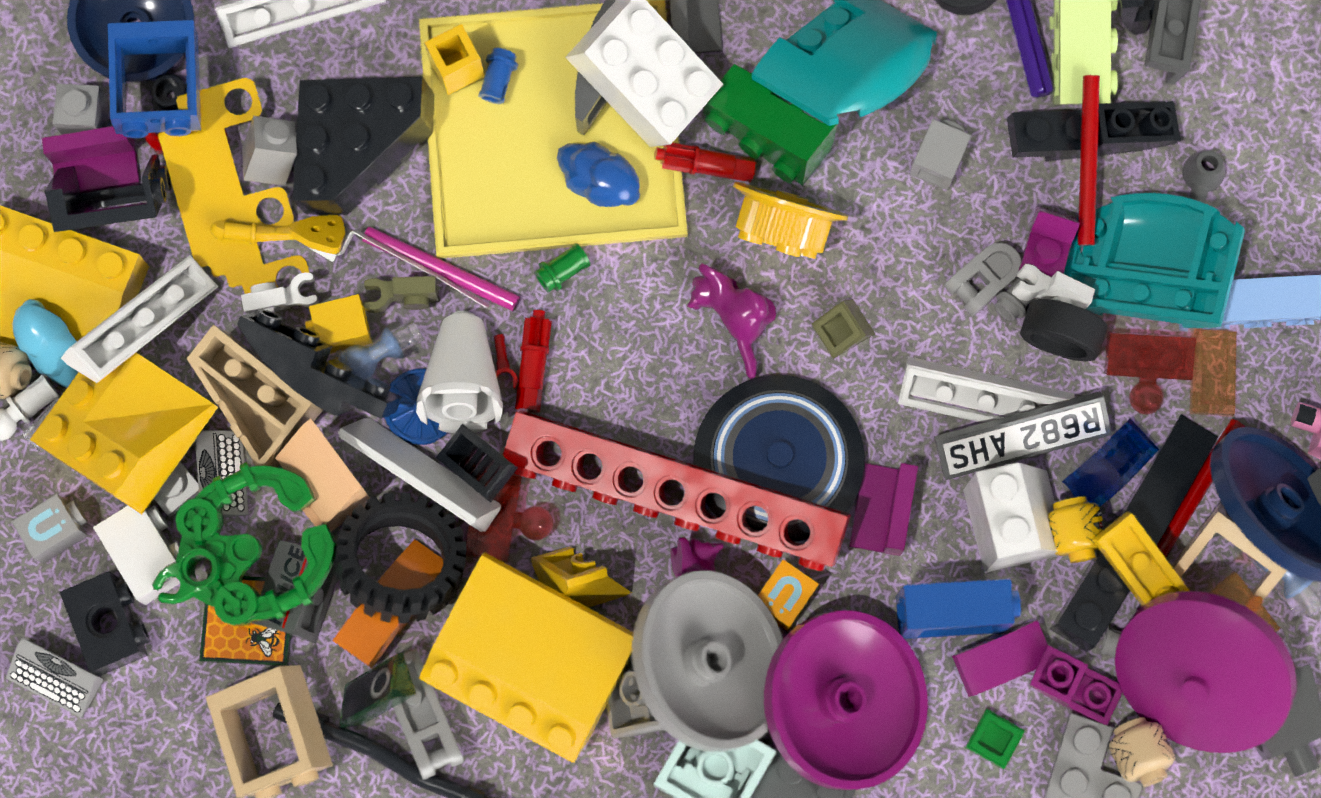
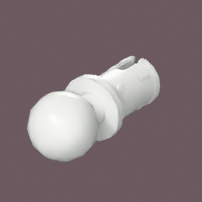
M41 375L15 397L11 398L9 396L6 398L10 406L7 409L0 408V441L11 438L16 432V422L22 419L28 425L31 423L30 418L60 396L44 375Z

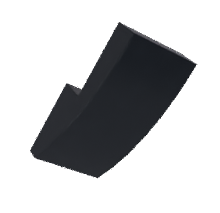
M1119 0L1121 20L1127 30L1135 35L1146 33L1150 20H1152L1155 0Z

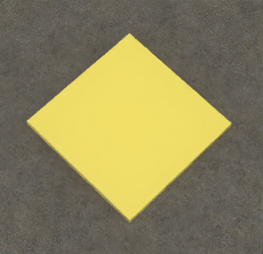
M646 0L667 22L665 0ZM603 3L419 19L423 78L435 94L433 134L428 137L437 258L572 247L574 243H577L579 246L688 237L682 172L662 169L661 161L654 160L656 147L663 148L664 145L650 147L608 102L585 135L577 132L575 88L578 70L565 57L590 30ZM462 24L481 59L484 75L488 68V63L485 61L486 56L492 53L493 48H502L515 53L517 56L515 62L518 63L517 70L511 73L504 97V104L490 103L478 96L484 78L447 95L429 61L424 42ZM678 137L673 141V143L679 144ZM596 142L606 147L612 153H619L632 165L639 177V200L630 206L601 207L575 194L566 187L564 174L559 167L557 161L559 148L567 143L587 144Z

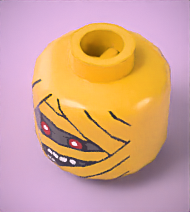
M1086 497L1070 498L1052 504L1054 510L1049 512L1048 520L1057 550L1055 554L1058 556H1069L1070 563L1095 559V550L1099 548L1092 539L1105 529L1099 506L1095 503H1088Z

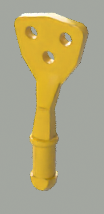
M338 215L312 216L281 227L258 226L256 223H252V225L226 222V220H218L211 226L212 235L222 241L224 239L249 241L251 244H255V242L297 240L311 249L330 254L339 253L345 240L343 218Z

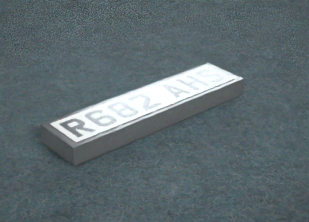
M1099 391L934 436L943 476L945 480L1107 437L1112 435L1105 399Z

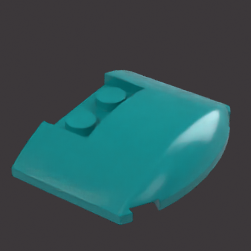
M834 0L832 5L787 40L779 37L753 70L752 80L828 126L839 124L837 114L857 111L859 117H863L889 104L910 88L921 76L931 60L930 51L932 44L936 45L937 32L882 0Z
M1134 193L1111 197L1112 203L1096 209L1095 245L1084 246L1082 253V246L1078 245L1077 230L1070 247L1063 274L1095 289L1092 302L1086 310L1103 316V313L1178 323L1182 324L1184 328L1221 327L1245 234L1244 227L1237 221L1234 225L1226 217L1222 216L1218 209L1194 199L1170 194Z

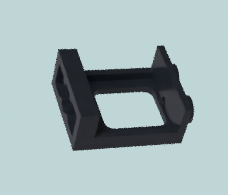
M153 154L142 175L143 183L83 192L80 191L75 166L58 168L45 189L54 232L157 217L162 203L166 202V191H171V180L167 166H161L158 154ZM147 201V202H145V203H139V204H132V205H125V206H118V207H111V208L100 209V208L108 207V206H115V205H122V204H129V203H136V202Z

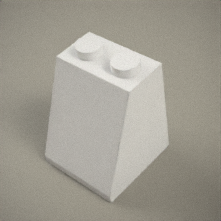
M1015 463L976 472L963 491L984 573L1058 557L1055 554L1057 550L1048 520L1049 512L1054 510L1052 504L1055 503L1047 471L1023 463Z

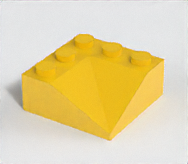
M136 352L98 383L78 372L30 440L142 515L218 407Z

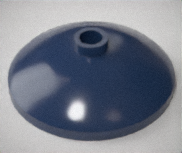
M70 0L67 12L68 33L76 52L92 70L108 79V23L194 20L195 23L191 0ZM186 53L125 55V83H141L161 77L172 70Z

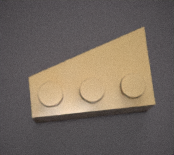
M215 325L209 329L187 357L188 362L215 404H218L231 425L230 428L236 437L241 440L253 459L252 462L255 466L278 468L280 464L275 457L309 419H312L314 422L323 411V409L302 397L283 382L253 351L230 333Z

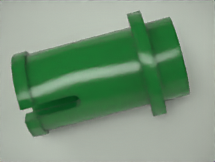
M574 243L572 247L548 263L540 262V268L534 274L546 292L549 293L553 289L559 291L562 288V283L584 268H588L590 261L583 249L577 243Z

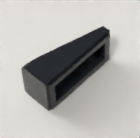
M464 424L459 427L436 457L489 502H492L517 470L514 464Z

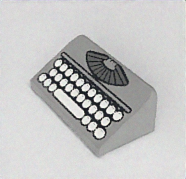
M203 430L195 439L199 493L213 482V478L219 475L225 478L239 471V465L245 463L244 445L233 431ZM247 486L231 494L233 503L227 506L223 505L220 508L223 518L249 515Z
M23 637L16 647L6 675V679L83 718L104 680Z

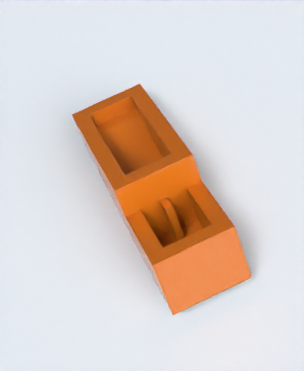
M414 539L377 582L382 586L399 590L421 588L434 581L442 570L443 560L439 555ZM361 604L354 610L332 641L373 669L397 634L400 635L407 623H399L398 616L392 615L390 623L380 621L381 613L377 611L373 617L364 614V605Z

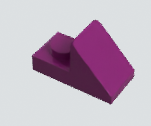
M1037 205L1019 270L1025 264H1030L1050 277L1057 271L1064 273L1070 247L1080 225L1078 218Z

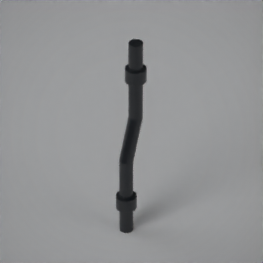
M279 702L273 711V718L287 724L281 703ZM316 712L324 739L370 757L418 787L446 798H494L489 796V790L474 784L467 787L437 774L423 780L416 764L375 739L330 722L329 716Z

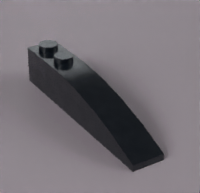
M1181 414L1118 518L1126 512L1132 513L1157 546L1218 436ZM1100 549L1097 550L1096 558L1091 560L1050 627V630L1086 653L1096 647L1130 591Z

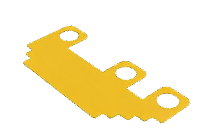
M241 78L200 90L201 130L191 131L186 136H170L165 132L158 133L193 259L201 268L209 266L213 277L226 276L228 285L231 288L242 286L245 294L251 293V286L269 282L276 283L277 273L286 266H294L301 273H310L307 262L302 256L295 255L263 264L257 242L251 244L249 241L224 239L222 241L212 235L211 226L218 220H226V222L248 225L256 223L258 226L281 227L291 225L294 217L287 193L280 187L243 196L224 128L251 121L253 116L261 115L262 106L255 83L249 78ZM236 88L246 90L252 98L250 109L242 115L230 113L225 106L226 95ZM187 94L178 96L176 99L178 109L188 110ZM265 198H275L283 206V216L275 224H265L257 217V205Z

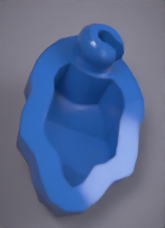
M596 142L587 144L567 143L559 148L557 155L559 167L564 174L566 187L575 194L601 207L630 206L639 200V177L632 165L619 153H612L606 147Z

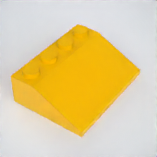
M0 205V342L18 347L13 334L12 323L15 311L29 299L41 302L46 310L60 317L75 340L79 341L138 295L149 265L140 254L72 230L54 232L52 223Z
M484 552L439 633L418 679L574 763L588 743L632 654L633 632Z

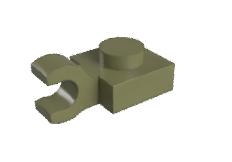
M435 276L393 277V281L370 278L364 281L366 290H378L381 292L379 300L364 302V307L369 313H381L395 301L397 304L404 303V308L409 310L429 308V302H439V285Z

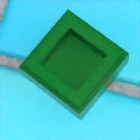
M985 709L964 748L1004 770L1025 730Z

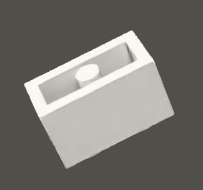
M155 505L151 508L147 507L142 515L131 507L126 506L93 527L137 601L146 605L158 598L159 593H166L180 584L177 578L169 577L163 584L162 589L154 590L152 586L159 571L176 561L180 546L177 541L170 545L163 533V530L168 528V524Z

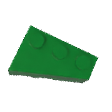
M733 64L720 80L723 83L721 88L703 107V114L707 116L705 118L706 123L717 133L725 135L726 132H729L740 140L738 143L739 147L750 157L758 159L762 156L773 164L772 171L783 181L792 183L795 180L803 186L832 149L837 124L828 126L804 113V110L794 104H788L774 92L752 80V73Z

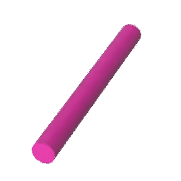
M370 226L364 233L445 277L459 287L510 311H514L520 299V296ZM362 239L363 242H365V243H367V244H369V245H371V246H374V247H376V248H378V249H380V250H382V251H384V252H386V253H388V254H391V253H389V252L383 250L382 248H380V247H378V246L372 244L371 242H369V241H367V240H365V239Z

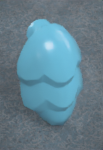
M34 299L26 300L15 311L12 323L16 343L19 349L27 354L39 374L45 375L61 387L67 388L78 374V371L68 366L61 357L77 341L60 317L46 310L41 302Z

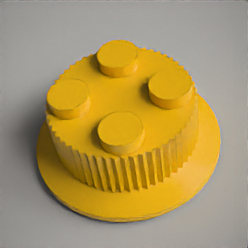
M734 182L733 184L734 188L745 195L735 226L737 229H740L738 238L762 245V243L776 246V251L796 257L802 255L816 259L817 253H823L832 222L848 220L847 214L810 202L809 199L780 190L773 191L740 182Z

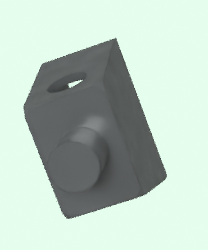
M1310 664L1295 669L1296 694L1285 722L1270 739L1255 747L1263 760L1284 754L1294 777L1319 768V764L1309 745L1310 742L1321 738V700Z

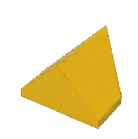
M571 546L531 557L533 569L541 583L587 608L632 593L608 577L606 567L600 566L596 568L594 560L584 562L582 553L574 555V549Z

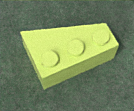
M1054 0V16H1049L1050 30H1054V53H1051L1052 79L1055 87L1053 92L1054 105L1082 104L1083 76L1085 75L1100 76L1099 104L1111 103V95H1116L1118 80L1116 70H1111V53H1116L1118 35L1117 29L1111 28V11H1116L1118 0Z

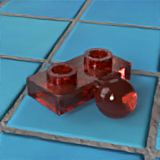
M1108 331L1104 373L1110 376L1139 377V383L1134 385L1130 391V404L1140 414H1153L1161 408L1164 400L1163 392L1156 384L1157 378L1193 380L1196 338L1181 335Z
M512 475L493 499L501 505V509L486 532H480L469 524L466 540V557L480 559L481 555L485 552L504 563H508L514 529H520L526 538L535 541L542 540L551 533L553 518L547 509L540 506H532L523 512L517 511L523 482L522 476Z

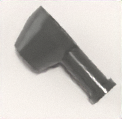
M1210 150L1199 151L1191 155L1184 163L1182 175L1187 186L1191 188L1189 198L1206 203L1208 193L1216 190L1223 182L1225 165L1218 153ZM1206 161L1211 163L1214 167V170H1205L1202 167L1201 162Z

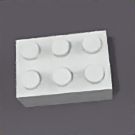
M616 0L565 57L650 147L671 145L723 85L646 0Z

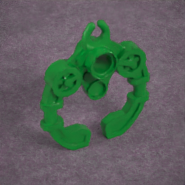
M248 462L239 465V471L225 478L220 475L213 478V482L205 487L194 499L187 500L179 507L175 519L177 530L181 533L182 538L177 559L159 571L152 586L154 590H160L167 578L175 577L180 582V588L175 594L159 593V602L178 604L194 597L214 607L216 615L222 622L237 627L250 625L253 621H263L272 618L281 619L286 616V611L302 603L304 606L313 603L312 597L325 582L335 559L336 542L326 524L307 528L302 533L301 548L309 564L301 576L292 579L295 588L279 596L273 589L265 592V596H260L253 586L242 583L245 572L260 559L262 544L256 537L249 534L220 535L224 524L220 508L223 505L227 506L234 502L231 494L246 486L252 492L261 489L260 487L274 488L280 503L295 513L302 512L316 500L308 482L295 473L270 466H250ZM208 558L212 564V572L206 580L199 582L195 576L196 565L201 560Z

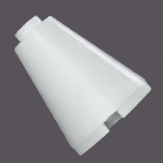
M457 311L442 321L416 400V413L425 424H428V419L439 423L440 431L455 433L464 424L473 432H480L487 429V422L494 418L496 423L501 420L503 402L484 322L469 311Z

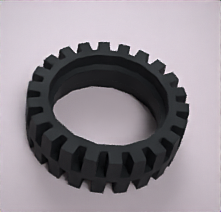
M401 492L400 500H395L393 493L383 494L381 502L378 501L376 496L367 500L365 508L359 504L353 509L352 516L346 517L336 543L334 565L336 580L340 581V589L344 596L350 594V603L354 607L358 608L363 604L364 614L373 617L376 611L380 612V621L390 623L391 617L394 615L398 616L399 623H409L412 615L415 616L418 622L426 619L429 611L434 616L442 610L443 604L448 605L463 577L467 549L466 542H463L464 534L461 527L455 528L456 519L451 513L443 516L444 507L437 502L429 508L427 507L428 498L419 495L415 503L411 502V493ZM402 526L415 529L432 539L440 549L443 560L442 570L434 581L421 588L399 590L382 586L367 576L359 565L357 554L359 545L368 534L380 528Z

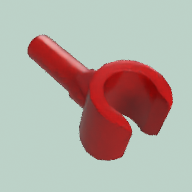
M497 334L494 336L497 357L496 376L498 378L503 373L510 374L513 377V388L515 390L518 385V378L509 366L505 337L503 334Z

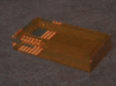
M1194 329L1192 331L1190 414L1227 417L1235 415L1237 332Z

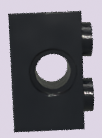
M108 571L59 592L90 673L102 676L148 656L144 645L150 643L149 634L143 621L140 618L137 620L133 618L129 605L135 603V599L124 579L119 581L118 576ZM108 612H115L118 619L116 627L111 632L103 634L100 630L101 618Z

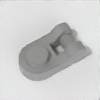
M994 243L986 247L945 283L944 287L952 295L957 294L966 303L964 309L974 317L1016 279L1021 263L1020 255L1016 249L1008 244ZM976 275L987 285L979 293L969 283Z

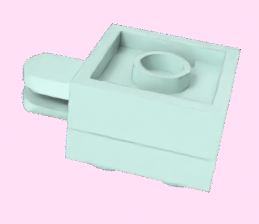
M758 740L746 746L723 752L702 751L678 741L653 786L672 798H750L776 751Z

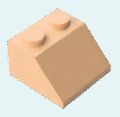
M309 419L300 427L275 457L283 469L295 473L308 482L316 500L303 511L314 526L326 524L332 532L343 524L347 516H352L354 508L359 504L365 508L367 500L370 499L312 419Z

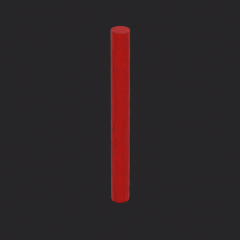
M1097 75L1083 76L1078 215L1080 222L1078 245L1081 246L1095 245L1100 76Z
M1231 419L1216 444L1234 429L1245 426L1241 422ZM1212 451L1157 544V548L1165 558L1170 553L1213 482L1210 470Z

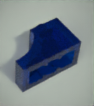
M1130 418L1084 459L1062 482L1071 490L1074 497H1086L1088 503H1095L1100 507L1124 488L1160 449Z

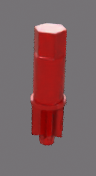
M672 142L671 145H664L663 148L656 147L654 153V160L661 161L662 169L751 182L755 174L756 161L754 158L701 149L696 145L690 146Z
M533 310V315L530 318L525 317L522 346H520L522 355L515 409L518 411L539 413L541 410L546 358L550 351L549 342L552 321L545 319L546 312L543 310Z

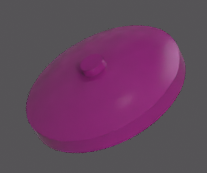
M1182 591L1159 596L1144 604L1133 614L1122 631L1116 646V675L1120 688L1130 706L1140 717H1145L1147 722L1160 724L1168 739L1195 750L1211 753H1234L1248 750L1264 743L1281 728L1295 699V667L1292 657L1280 636L1258 614L1246 606L1223 596L1199 591Z
M844 610L824 613L809 618L797 625L781 641L771 658L766 673L764 711L769 732L778 751L796 772L807 780L826 788L859 790L886 782L901 771L910 761L921 742L925 730L928 695L920 663L914 651L901 634L875 616L858 611Z

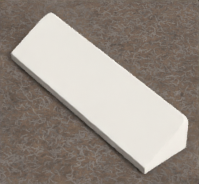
M230 0L217 4L215 9L228 48L387 1L358 0L235 37L234 35L353 0Z
M189 255L69 347L61 359L68 366L98 383L216 290L218 285Z
M908 357L898 404L985 423L1003 417L909 395L1004 416H1011L1075 398V395L1067 391Z
M364 418L340 428L338 431V437L480 532H486L501 509V505L495 500L489 502L459 476L370 418Z

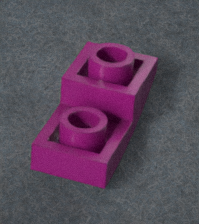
M1036 620L1027 622L996 638L984 640L953 655L952 658L968 697H971L1036 670L1048 644L1039 622Z
M1048 645L1029 686L1092 721L1108 725L1123 693L1119 683L1087 668V664Z

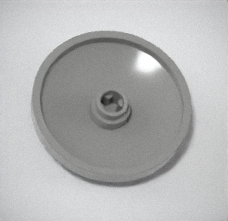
M714 571L690 572L658 587L649 596L638 615L632 641V660L636 682L645 704L657 722L683 744L708 752H723L740 748L758 740L769 730L764 711V684L771 658L783 638L767 606L742 582L731 576Z

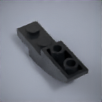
M1174 101L1099 104L1098 156L1144 151L1177 144L1181 141ZM1082 110L1012 112L1007 117L1012 158L1045 157V162L1080 158Z
M259 309L257 312L239 317L237 323L239 328L262 361L283 382L314 405L336 417L352 411L353 407H357L380 419L396 413L402 397L390 392L391 387L381 380L375 378H366L364 380L352 374L353 369L342 362L328 360L327 362L332 346L320 341L321 336L317 332L305 327H296L294 329L282 323L283 318L280 315L265 309Z

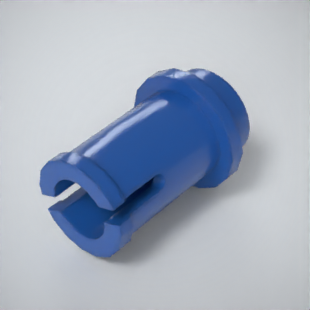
M493 48L492 53L486 56L485 61L488 63V68L482 88L478 94L481 99L494 104H504V97L511 73L517 70L518 63L515 62L517 57L515 53L502 48Z

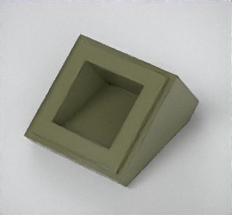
M853 299L841 301L811 323L833 359L875 335V332Z

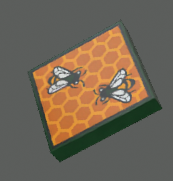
M243 576L242 583L253 586L261 594L266 577ZM205 603L199 661L264 666L289 665L291 635L253 623L240 627L222 622L216 615L214 607Z

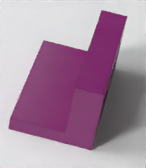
M113 126L42 138L43 153L52 163L53 174H55L58 168L75 166L81 192L140 183L134 138L116 134Z
M865 463L849 547L901 556L905 548L918 466L901 463L898 469Z

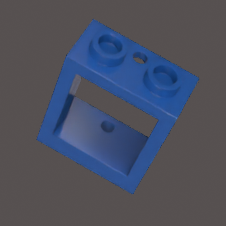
M194 20L108 23L110 120L115 133L122 134L128 138H142L147 136L148 133L165 132L170 136H186L191 131H200L199 48ZM186 53L188 110L126 112L125 55Z
M1011 579L903 585L896 595L898 633L904 639L1003 634L1015 624L1014 617H1020V595L1018 590L1012 591Z

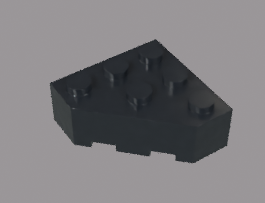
M392 77L300 80L296 132L297 155L294 166L292 201L306 215H348L360 204L358 200L373 185H379L402 163L401 159L417 143L421 145L433 134L435 94L424 78Z

